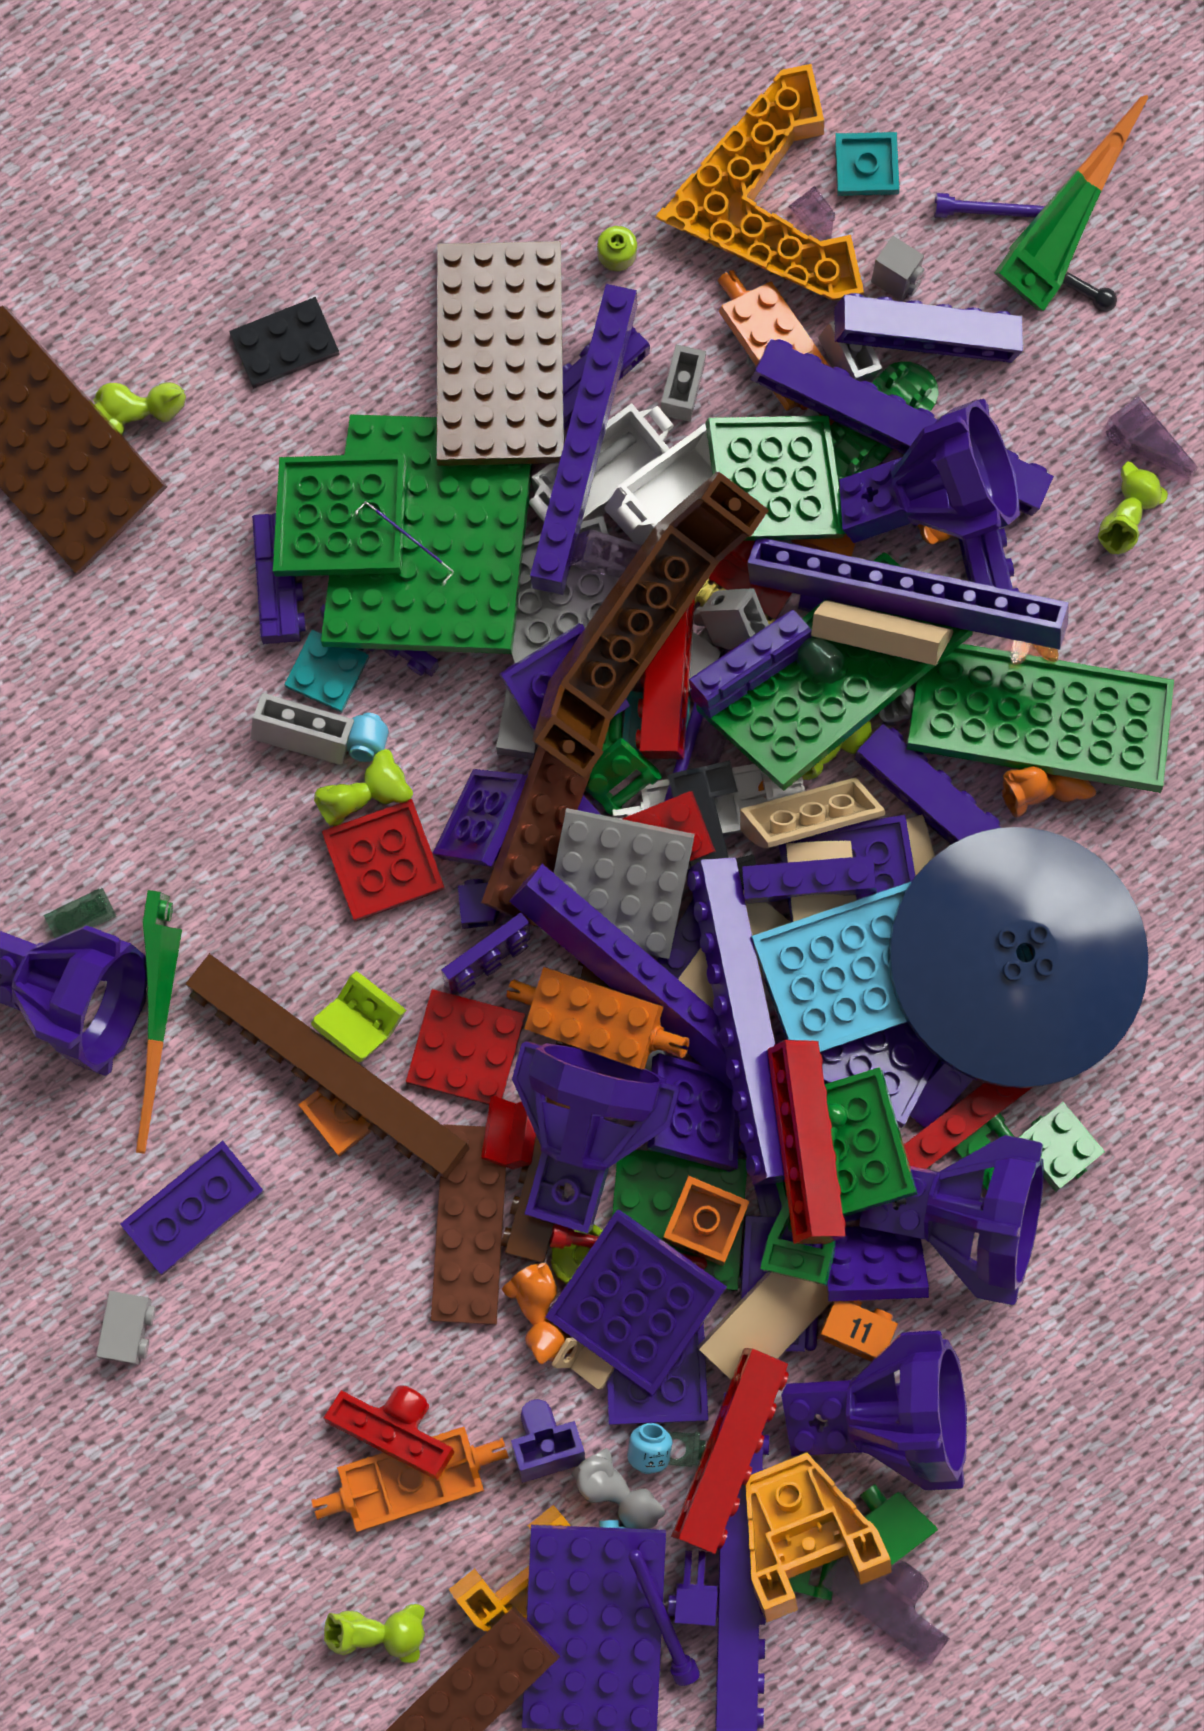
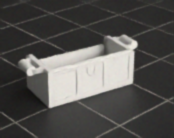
M631 403L608 420L600 453L628 432L633 434L637 442L594 473L582 522L607 513L604 508L617 486L669 450L664 440L668 431L674 425L658 406L639 412ZM650 415L663 431L661 435H658L645 419L646 416ZM550 463L532 477L535 496L529 501V504L543 521L545 520L554 484L544 475L541 476L542 478H539V475L544 473L555 482L559 463Z
M705 424L617 486L604 510L639 549L656 524L712 476Z

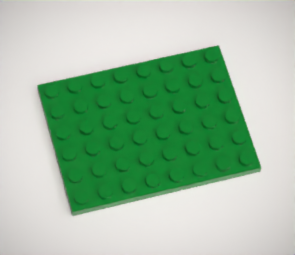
M350 414L345 455L405 454L406 476L403 530L442 560L443 563L454 571V574L442 586L443 581L452 571L403 534L402 573L329 575L321 635L322 646L512 654L533 464L437 466V417Z

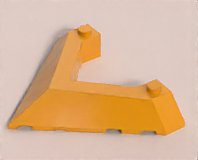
M812 64L783 69L776 75L773 83L763 94L761 93L746 110V114L736 126H732L701 162L698 170L694 174L692 173L676 191L675 196L667 206L657 213L655 219L832 301L841 300L844 295L850 293L864 295L851 235L820 241L811 235L807 236L794 228L793 224L774 213L767 212L754 202L794 141L824 135V116Z

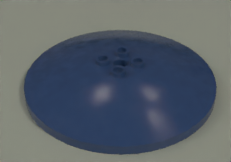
M1007 827L982 831L967 836L938 853L919 871L904 892L896 909L891 926L888 959L891 982L900 1010L915 1035L930 1052L954 1070L972 1079L1002 1087L1031 1088L1055 1084L1072 1078L1101 1061L1118 1045L1131 1027L1140 1009L1146 990L1149 955L1146 933L1138 908L1121 879L1103 860L1081 844L1064 836L1034 828ZM1019 945H1027L1031 948L1033 957L1030 962L1020 961L1017 957L1016 950Z

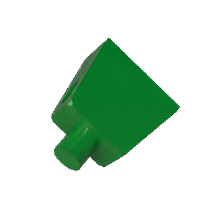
M873 1484L859 1495L871 1511L865 1518L877 1528L890 1557L891 1566L938 1531L937 1527L899 1491L886 1499L877 1485Z

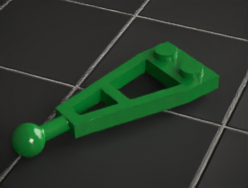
M838 1103L827 1105L829 1118L832 1123L831 1135L833 1146L838 1129L845 1125L848 1118L846 1109ZM834 1149L836 1153L837 1178L839 1180L840 1152ZM786 1198L768 1236L760 1269L827 1286L835 1254V1241L823 1244V1249L804 1244H794L791 1241L781 1239L790 1221L788 1199Z

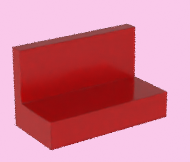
M492 1096L490 1098L481 1159L512 1170L530 1165L532 1163L536 1133L522 1101L513 1103L497 1096Z

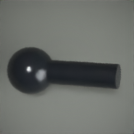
M1066 273L1062 283L1091 299L1096 309L1108 312L1115 308L1117 295L1112 289L1106 287L1097 289L1073 274Z

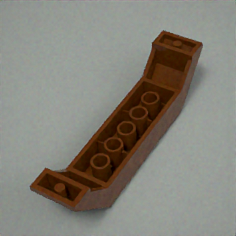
M716 472L662 518L549 680L532 741L582 778H586L604 752L602 747L611 719L718 563L743 540L752 536L769 510L722 473Z

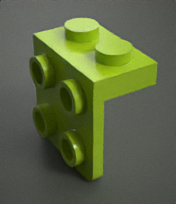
M355 971L347 980L338 997L314 1017L311 1025L349 1057L357 1062H363L393 1034L407 1010L366 977Z

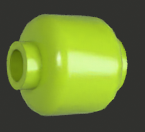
M612 226L601 233L597 243V255L601 264L610 271L617 272L626 270L633 265L637 256V240L631 230L624 226Z

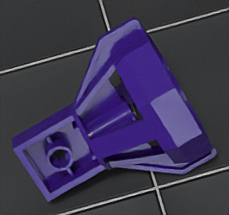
M985 399L975 400L955 407L941 416L934 424L924 427L902 458L839 479L843 531L853 543L911 523L917 526L921 524L968 540L1007 526L1020 516L1016 474L999 428L990 417L989 405Z
M87 925L37 945L0 931V1003L21 1011L34 1036L48 1042L58 1053L75 1065L104 1076L111 1073L113 1058L125 1048L146 1002V956L131 943ZM100 981H107L99 1009L89 1027L83 1032L85 1016L93 993Z
M528 1041L522 1043L512 1081L540 1142L542 1152L525 1215L588 1234L594 1225L609 1167L671 1125L680 1088L666 1083L667 1079L647 1069H638L580 1048L548 1043L541 1046ZM545 1096L557 1103L570 1106V1109L546 1102ZM605 1117L636 1121V1123L631 1128L604 1119ZM566 1183L571 1184L572 1189L575 1191L568 1198L564 1196L565 1191L560 1189V1186H564Z
M1003 1135L939 1172L910 1166L917 1195L905 1198L906 1203L901 1204L899 1207L895 1205V1202L862 1211L859 1227L925 1239L931 1243L976 1298L1014 1305L1018 1299L1019 1287L1024 1282L1035 1243L1043 1196L1044 1159L1041 1158L1043 1144L1040 1141ZM994 1167L986 1197H981L985 1169ZM975 1232L979 1233L977 1261L971 1258Z
M940 1331L902 1332L852 1380L786 1384L781 1397L791 1456H799L804 1453L823 1455L863 1452L876 1458L923 1490L963 1488L965 1484L963 1466L967 1454V1404L960 1359L949 1340L942 1338ZM900 1370V1383H896L894 1372ZM817 1414L821 1415L822 1420H827V1421H826V1422H822V1421L818 1420V1419L816 1418V1415H817Z

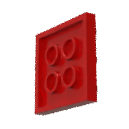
M412 799L321 831L354 922L445 890Z
M432 989L406 1083L486 1105L490 1104L492 1096L503 1099L526 1014Z

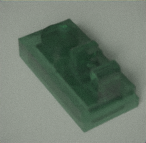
M103 888L86 894L44 915L54 938L86 925L95 928L117 917Z

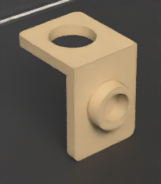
M567 1338L551 1364L554 1368L573 1369L598 1390L604 1388L615 1369L574 1338ZM572 1347H574L571 1354L566 1359H564L566 1353Z

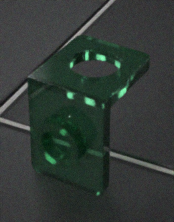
M667 1431L671 1435L672 1440L680 1439L686 1446L684 1456L679 1459L670 1457L668 1465L697 1467L698 1460H701L706 1445V1440H700V1432L683 1433Z

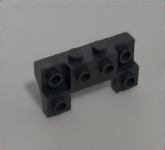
M730 760L668 774L673 798L689 791L693 792L716 851L689 862L690 868L700 860L729 858L714 798L738 792ZM754 854L736 858L743 890L742 866L756 865Z

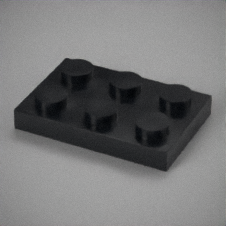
M316 297L229 331L253 389L339 355L338 347Z

